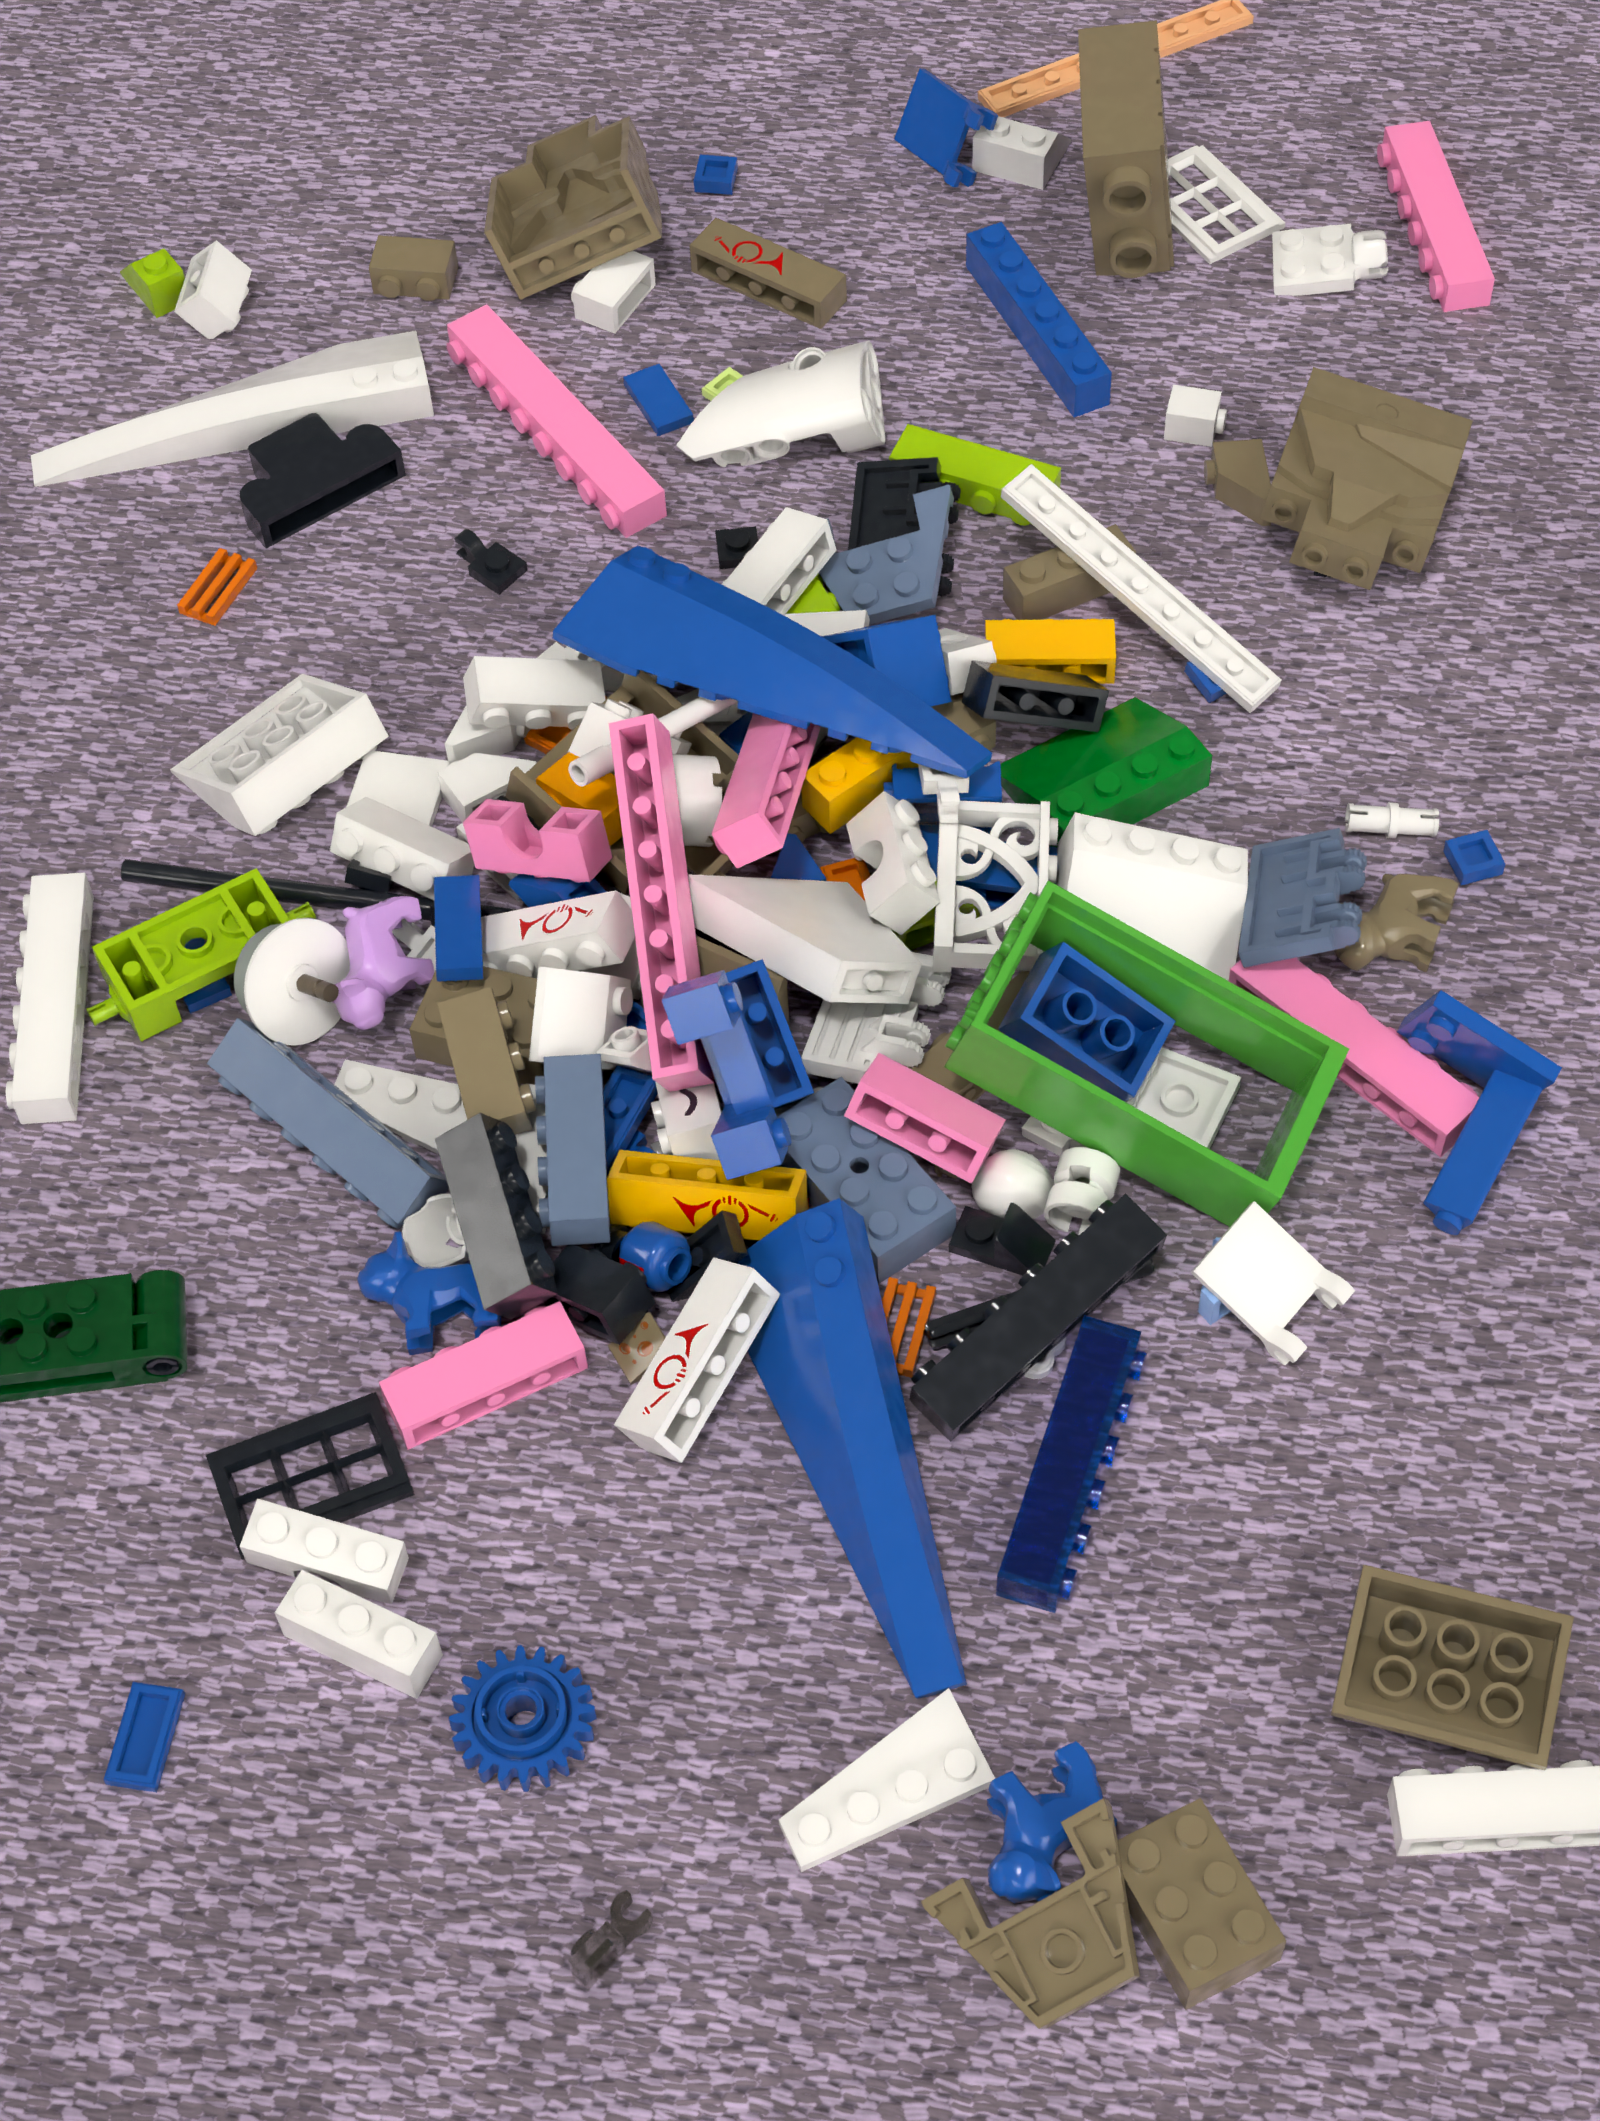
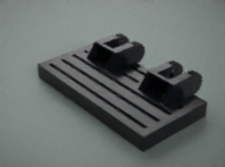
M938 457L857 462L848 550L919 531L920 527L913 494L950 485L954 497L953 502L955 503V501L960 499L961 488H959V485L951 482H939L941 464ZM950 507L949 524L953 525V523L958 521L959 510H957V507ZM943 553L942 574L952 572L954 569V559L952 556ZM943 576L940 577L937 595L942 597L950 594L952 591V581Z

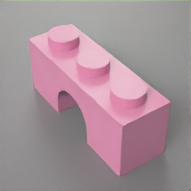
M486 799L463 821L476 869L492 870L500 874L518 873L533 875L536 878L569 879L581 883L590 882L613 858L602 814L599 810L561 807L538 831L531 824L524 803Z

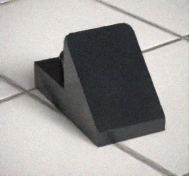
M1012 1202L1004 1218L965 1206L949 1242V1252L1023 1276L1037 1263H1040L1043 1267L1046 1266L1056 1239L1017 1204Z
M723 1210L720 1211L687 1239L692 1256L691 1269L681 1283L668 1290L671 1302L690 1298L713 1257L737 1264L748 1255L736 1214Z

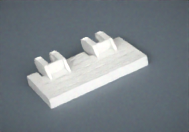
M912 952L922 965L909 1004L828 1002L823 999L801 1056L807 1074L832 1079L843 1077L847 1082L859 1084L878 1053L907 1066V1068L918 1067L924 1056V1049L921 1047H925V1044H928L931 1036L930 1029L927 1028L928 1026L919 1021L916 1022L918 1006H924L925 1004L928 1007L939 1006L945 995V988L943 987L946 984L948 985L952 974L950 972H934L933 956Z

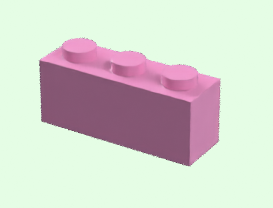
M878 1053L861 1078L844 1114V1117L971 1184L988 1157L1006 1121L1001 1116L881 1053Z

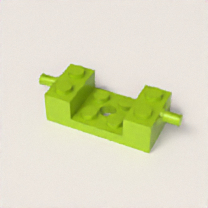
M255 868L92 946L103 979L109 987L111 998L86 1008V1011L94 1026L120 1014L123 1019L131 1024L140 1041H144L182 1022L176 1000L234 973L243 947L257 932L268 926L283 924L298 918L316 919V915L309 902L285 913L260 872ZM202 938L207 940L198 949L191 950L185 948L187 942L192 939Z

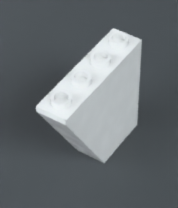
M688 875L694 926L698 930L754 961L763 959L768 969L828 1002L909 1004L922 963L889 927L869 916L866 902L848 882Z

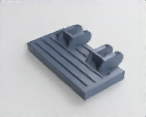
M1340 828L1253 846L1238 951L1244 968L1345 948V946L1350 947L1359 942L1361 931L1358 924L1360 925V921H1362V909H1359L1360 906L1350 901L1349 903L1344 902L1340 904L1339 896L1348 894L1350 891L1355 892L1364 886L1366 877L1363 870L1365 871V867H1367V856L1360 849H1344L1345 841Z

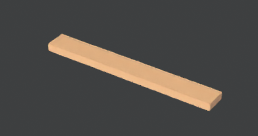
M1219 0L1158 23L1160 58L1253 24L1254 16L1240 0ZM1079 53L978 91V100L985 108L995 112L998 117H1006L1080 89Z

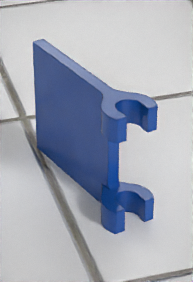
M919 68L894 139L943 175L944 181L950 186L958 187L959 183L962 182L965 186L969 187L973 185L977 172L957 162L969 127L974 130H980L982 125L988 130H993L998 115L988 108L973 103L926 69Z

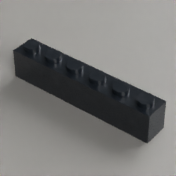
M1126 1193L1114 1204L1109 1199L1103 1202L1089 1217L1088 1220L1092 1224L1080 1235L1075 1231L1069 1233L1053 1250L1057 1255L1045 1267L1040 1263L1031 1267L1018 1282L1022 1287L1010 1299H1007L1004 1295L997 1298L983 1313V1317L986 1320L973 1332L969 1327L963 1329L948 1344L947 1349L950 1353L938 1364L933 1360L928 1361L913 1375L911 1381L915 1385L911 1387L909 1400L950 1442L1162 1249L1167 1234Z

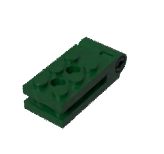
M170 1270L149 1271L139 1276L136 1283L132 1274L129 1273L0 1290V1403L166 1382L170 1378L180 1376L187 1370L185 1278L177 1272Z

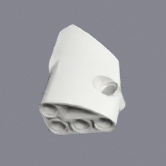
M868 340L823 352L816 347H809L801 350L793 361L739 378L721 391L699 413L676 446L695 462L712 457L720 467H726L727 464L740 463L741 466H747L782 457L789 452L790 442L823 433L831 434L841 451H847L848 454L884 445L885 428L879 369L871 342Z

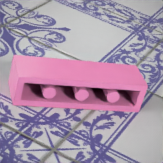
M559 1301L550 1306L536 1307L527 1312L523 1318L503 1327H491L481 1333L478 1338L458 1347H446L436 1353L433 1358L418 1365L399 1368L391 1373L388 1378L380 1381L379 1386L386 1407L407 1450L588 1369L584 1345Z

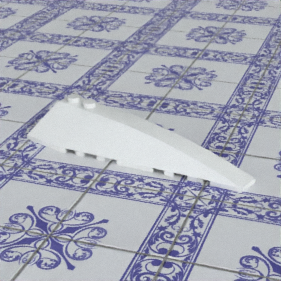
M411 331L337 344L31 455L34 486L49 485L246 450L252 443L311 413L319 414L335 433L347 432L362 424L381 426L434 416L417 332Z

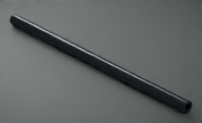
M125 859L121 866V879L123 881L205 892L243 875ZM263 877L278 901L298 904L309 902L313 906L345 909L346 907L363 908L377 904L387 898L410 896ZM410 896L418 898L422 915L421 920L431 921L430 905L434 903V900ZM481 905V917L519 909Z

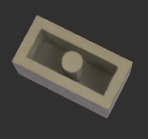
M378 235L369 264L373 294H380L388 298H395L397 296L420 297L426 301L435 299L450 300L458 271L455 242L452 240Z

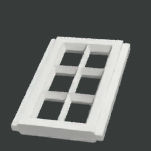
M1196 145L1168 159L1169 176L1174 178L1186 190V192L1170 198L1172 228L1209 264L1271 235L1272 232L1285 228V222L1203 145L1200 147ZM1194 164L1210 180L1194 187L1179 171ZM1218 187L1234 203L1218 210L1202 193ZM1194 198L1210 214L1194 221L1178 205ZM1240 209L1257 224V226L1243 233L1226 218V216ZM1215 221H1219L1234 237L1218 244L1202 228Z

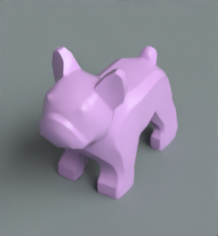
M410 896L391 897L363 908L346 907L342 912L344 917L348 919L345 935L350 959V971L345 979L335 984L338 987L339 994L333 1003L336 1004L341 1018L346 1022L352 1023L360 1030L371 1029L382 1021L387 998L399 990L416 989L415 982L418 985H426L431 982L434 975L432 960L406 957L392 933L394 929L403 927L402 919H406L408 922H416L422 919L418 898Z

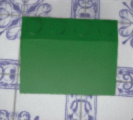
M1134 697L1104 712L1099 732L1069 729L1001 763V786L1015 803L1040 805L1041 801H1050V818H1058L1057 845H1050V847L1058 848V842L1074 813L1133 825L1209 786L1213 755L1186 725Z

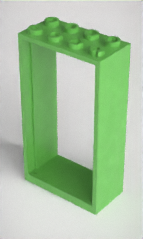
M1049 880L1039 896L1030 892L1018 914L1015 915L1009 925L999 950L997 949L984 972V978L972 994L964 1009L963 1017L955 1026L945 1047L952 1050V1053L944 1067L1082 1145L1109 1155L1118 1165L1229 1227L1254 1201L1268 1213L1284 1194L1349 1048ZM1065 942L1176 1021L1174 1023L1176 1026L1292 1090L1254 1174L987 1025L1029 944L1045 952Z

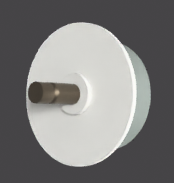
M298 918L283 924L271 925L260 930L249 939L243 947L235 966L234 988L241 1007L249 1014L255 1027L264 1036L272 1041H280L286 1045H303L322 1037L336 1025L341 1016L336 1004L333 1003L339 994L338 987L335 984L345 979L350 971L347 941L335 927L313 918Z

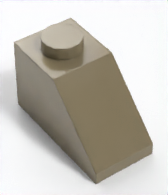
M1262 439L1213 442L1211 460L1204 461V480L1206 485H1213L1215 499L1261 526H1271V522L1259 519L1271 487Z

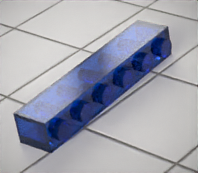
M1084 1315L997 1575L996 1596L1052 1613H1056L1060 1598L1070 1600L1078 1570L1070 1568L1075 1553L1084 1555L1086 1552L1092 1525L1086 1524L1085 1520L1089 1508L1099 1510L1106 1487V1481L1099 1479L1103 1464L1112 1467L1117 1455L1120 1437L1113 1436L1117 1421L1127 1423L1134 1395L1126 1392L1131 1379L1140 1381L1145 1367L1147 1352L1140 1351L1142 1331Z

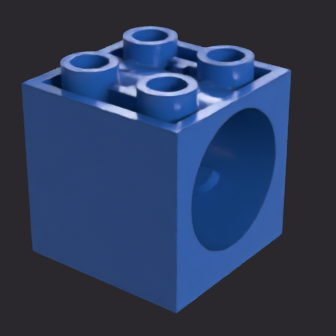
M936 615L882 623L822 636L881 672L930 707L951 702L949 679L946 674Z

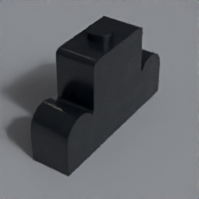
M311 413L249 445L248 451L251 464L257 479L249 481L240 490V501L248 528L267 549L406 476L402 452L379 426L373 424L356 426L348 432L345 440H341L319 414Z

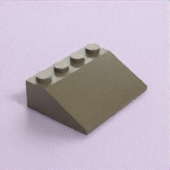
M1363 1564L1347 1631L1331 1716L1546 1770L1574 1616Z

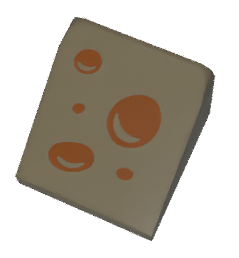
M650 1312L645 1314L620 1345L614 1342L608 1345L630 1385L641 1380L666 1338Z

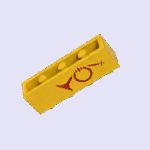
M619 1150L607 1176L610 1224L635 1227L642 1222L653 1221L678 1233L689 1234L695 1233L723 1210L737 1215L743 1239L761 1240L794 1215L808 1210L807 1173L805 1169L774 1166L727 1180L720 1160Z

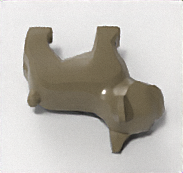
M1385 874L1382 877L1385 886L1377 903L1370 911L1362 913V921H1360V925L1358 924L1361 931L1359 942L1350 947L1345 946V948L1334 950L1335 956L1348 968L1355 971L1361 970L1370 964L1374 958L1381 956L1386 959L1412 962L1419 970L1427 972L1435 952L1433 949L1440 934L1441 926L1425 921L1420 917H1432L1436 922L1446 925L1459 884L1452 879L1439 876H1420L1415 874H1397L1394 876L1392 874Z

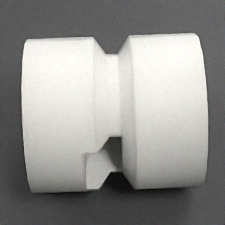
M1073 1147L1065 1150L1060 1155L1054 1175L1055 1185L1050 1189L1044 1209V1218L1047 1223L1056 1230L1068 1232L1073 1216L1083 1219L1078 1235L1085 1231L1092 1224L1088 1220L1091 1214L1108 1199L1110 1200L1114 1196L1120 1175V1167L1117 1162L1109 1155L1095 1149Z

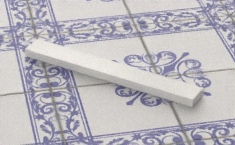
M1032 464L1002 488L1001 498L1077 562L1078 565L1249 713L1254 711L1279 688L1282 679Z

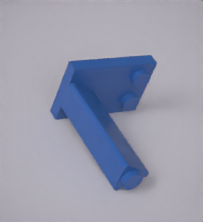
M1440 990L1405 1016L1397 1033L1408 1039V1043L1415 1050L1435 1056L1484 1088L1423 1202L1435 1215L1433 1224L1438 1229L1450 1235H1458L1463 1228L1473 1223L1542 1090L1555 1082L1562 1067Z

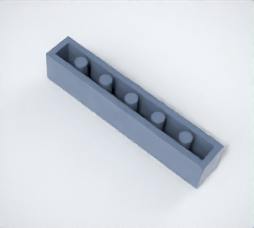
M237 1018L207 1062L211 1068L221 1075L218 1082L234 1094L240 1096L244 1094L252 1101L249 1108L265 1120L271 1122L275 1120L283 1127L280 1134L285 1139L298 1147L304 1148L306 1146L315 1154L312 1161L328 1173L334 1175L338 1173L347 1181L344 1185L345 1189L363 1201L367 1202L370 1200L379 1207L376 1214L392 1227L400 1229L404 1224V1220L408 1216L420 1211L427 1203L428 1198L445 1194L448 1191L449 1187L444 1174L286 1044L280 1041H272L264 1036L255 1027L253 1022Z

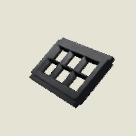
M376 1392L206 1454L242 1560L245 1557L240 1549V1544L248 1525L243 1505L257 1500V1498L260 1499L282 1491L288 1508L342 1523L415 1495ZM369 1423L376 1445L338 1459L330 1437ZM320 1441L328 1463L288 1478L281 1455ZM380 1454L388 1476L349 1490L342 1468ZM271 1460L278 1482L239 1496L232 1473ZM331 1472L339 1495L299 1509L292 1486Z

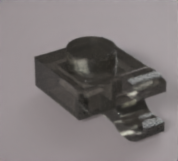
M627 1890L614 1898L610 1907L611 1922L606 1921L597 1931L590 1929L585 1932L571 1949L570 1954L572 1957L568 1960L572 1976L587 1991L626 1952L627 1945L636 1937L646 1933L652 1925V1913L648 1909L642 1912L635 1920H627L622 1916L625 1909L633 1902L632 1895Z

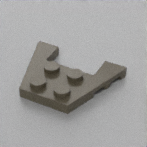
M1104 1798L1061 1822L1085 1870V1875L1077 1881L995 1927L991 1926L974 1888L967 1878H961L921 1901L924 1909L933 1918H937L958 1940L956 1942L963 1950H967L990 1974V1978L1038 2029L1052 2026L1140 1977L1113 1810L1109 1800Z

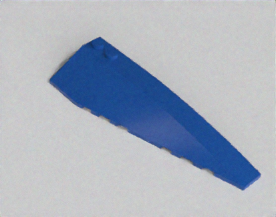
M637 545L611 560L553 630L552 639L621 673L637 677L640 671L657 676V684L674 689L679 682L699 688L698 696L712 701L730 698L738 700V709L803 729H807L810 723L828 728L827 736L846 741L849 735L871 741V750L884 754L889 752H907L911 754L910 761L965 779L990 762L992 758L991 751L957 725L851 653L779 612L690 570L684 564L670 561L647 547Z
M838 1198L794 1215L747 1249L748 1255L737 1263L754 1268L780 1293L778 1300L747 1352L915 1698L918 1699L942 1693L948 1688L952 1690L967 1685L864 1218L847 1203Z

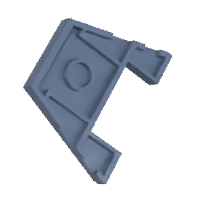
M950 485L913 494L920 527L919 531L839 553L836 550L820 570L819 575L829 592L835 595L841 611L867 610L870 619L869 625L935 608L943 565L942 551L944 539H947L949 530L950 507H953L954 501ZM826 518V519L828 520V523H829V526H830V530H831V533H832V536H833V540H834V543H835V539H834V534H833V529H832L831 523H830L829 519Z

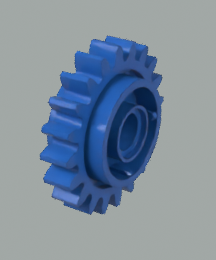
M518 1645L515 1659L512 1661H508L506 1655L501 1650H497V1666L491 1668L488 1664L479 1660L477 1667L481 1678L476 1680L469 1676H463L461 1681L468 1695L458 1694L452 1696L454 1709L460 1712L449 1716L451 1729L458 1732L452 1737L456 1751H465L462 1759L467 1769L479 1765L478 1773L483 1783L490 1780L495 1773H498L501 1790L505 1791L511 1784L512 1779L516 1777L519 1778L523 1792H528L531 1778L538 1776L542 1784L547 1788L551 1785L549 1771L556 1769L564 1776L570 1775L566 1758L569 1756L577 1760H584V1749L579 1741L587 1742L594 1740L593 1728L587 1724L597 1719L595 1706L587 1704L593 1699L590 1685H580L583 1679L581 1670L578 1667L570 1669L565 1673L567 1664L564 1655H558L548 1664L545 1647L540 1646L533 1659H527L524 1647ZM522 1711H530L536 1714L529 1723L524 1725H516L510 1722L517 1713Z

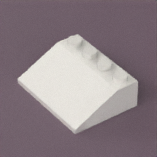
M301 674L174 766L170 771L232 826L256 836L274 828L278 819L291 809L305 805L311 799V794L324 784H330L341 778L347 767L355 761L363 759L364 755L371 750L376 751L377 745L389 736L366 693Z
M1074 813L1058 842L1057 885L1228 981L1230 968L1236 964L1247 895L1248 849Z

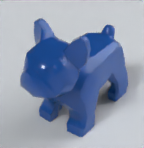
M401 1231L394 1232L393 1240L386 1251L375 1254L367 1260L364 1269L359 1272L357 1277L360 1291L365 1298L392 1305L400 1320L405 1324V1337L407 1339L409 1355L433 1352L435 1326L446 1322L460 1313H464L473 1321L474 1326L477 1327L474 1331L475 1339L485 1330L494 1326H501L500 1315L483 1309L471 1264L422 1267L408 1255Z
M1077 1741L1056 1750L1054 1753L1055 1760L1059 1766L1053 1768L1051 1772L1056 1781L1065 1786V1793H1047L1033 1796L1013 1771L990 1782L988 1790L992 1797L987 1799V1806L992 1814L998 1815L1003 1819L1004 1833L1001 1850L987 1869L988 1884L995 1894L1000 1897H1006L1012 1903L1031 1900L1041 1901L1055 1893L1054 1891L1061 1889L1060 1880L1054 1871L1055 1859L1063 1851L1073 1847L1061 1822L1103 1798L1102 1790L1096 1777V1767L1087 1751ZM1114 1816V1822H1115V1827H1116V1826H1117V1819H1116L1115 1816Z

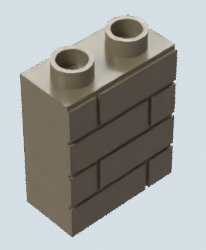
M1157 20L1078 29L1083 162L1096 276L1120 275L1125 278H1139L1148 273L1171 271V267H1174V251Z

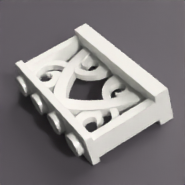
M960 801V805H957L958 822H939L936 889L940 903L935 906L934 972H951V967L986 969L997 949L999 950L1002 944L996 931L1003 928L1004 934L1006 933L1030 892L1039 896L1048 880L1056 883L1057 855H1049V845H1057L1058 818H1050V801H1041L1040 805ZM970 826L993 828L990 834ZM1008 828L1029 829L1034 835V840L1030 845H1020L1017 839L1021 836V832L1010 835L1006 843L1001 841L999 837ZM978 851L983 853L980 860L975 864H967L961 859L962 855L971 854L976 860ZM1037 857V874L1027 862ZM993 858L1003 865L1018 880L1022 887L1010 900L991 912L988 903L978 892L968 887L956 885V881L969 880L979 876L988 868ZM966 903L973 904L979 910L981 917L976 918L974 909L971 913L964 914L960 912L959 908ZM986 936L989 944L961 942H967ZM1029 944L1015 971H1031L1039 955L1044 951Z

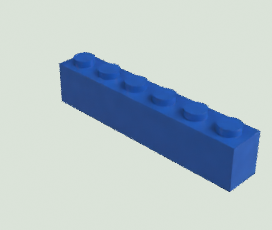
M999 222L967 233V269L1072 416L1075 418L1110 405L1112 372L1004 224Z

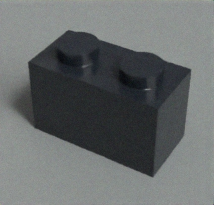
M567 1245L553 1261L555 1266V1275L553 1277L558 1294L544 1301L545 1306H550L560 1301L572 1325L619 1345L656 1303L646 1286L647 1278L638 1267L628 1262L620 1264L610 1260L597 1249L592 1248L588 1251L576 1245Z

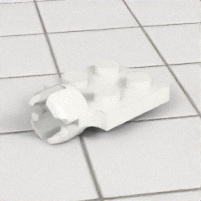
M1351 224L1272 232L1274 295L1302 296L1354 290V284L1357 279L1367 280L1387 276V244L1385 240H1382L1387 239L1385 232L1382 230H1370L1353 233Z

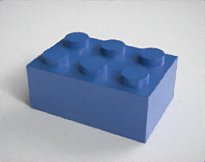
M1062 942L1039 955L998 1030L1125 1102L1135 1097L1176 1021L1068 944Z

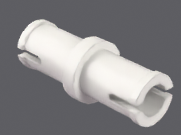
M1388 802L1386 807L1348 803L1345 813V822H1348V824L1346 823L1345 831L1385 833L1386 838H1396L1397 834L1436 837L1439 829V819H1435V817L1439 816V810L1436 808H1401L1398 803Z

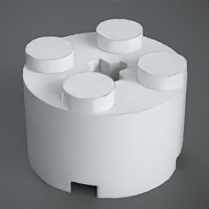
M672 754L684 846L711 847L713 843L708 836H712L711 833L722 805V787L714 786L712 773L721 774L719 762L715 756Z

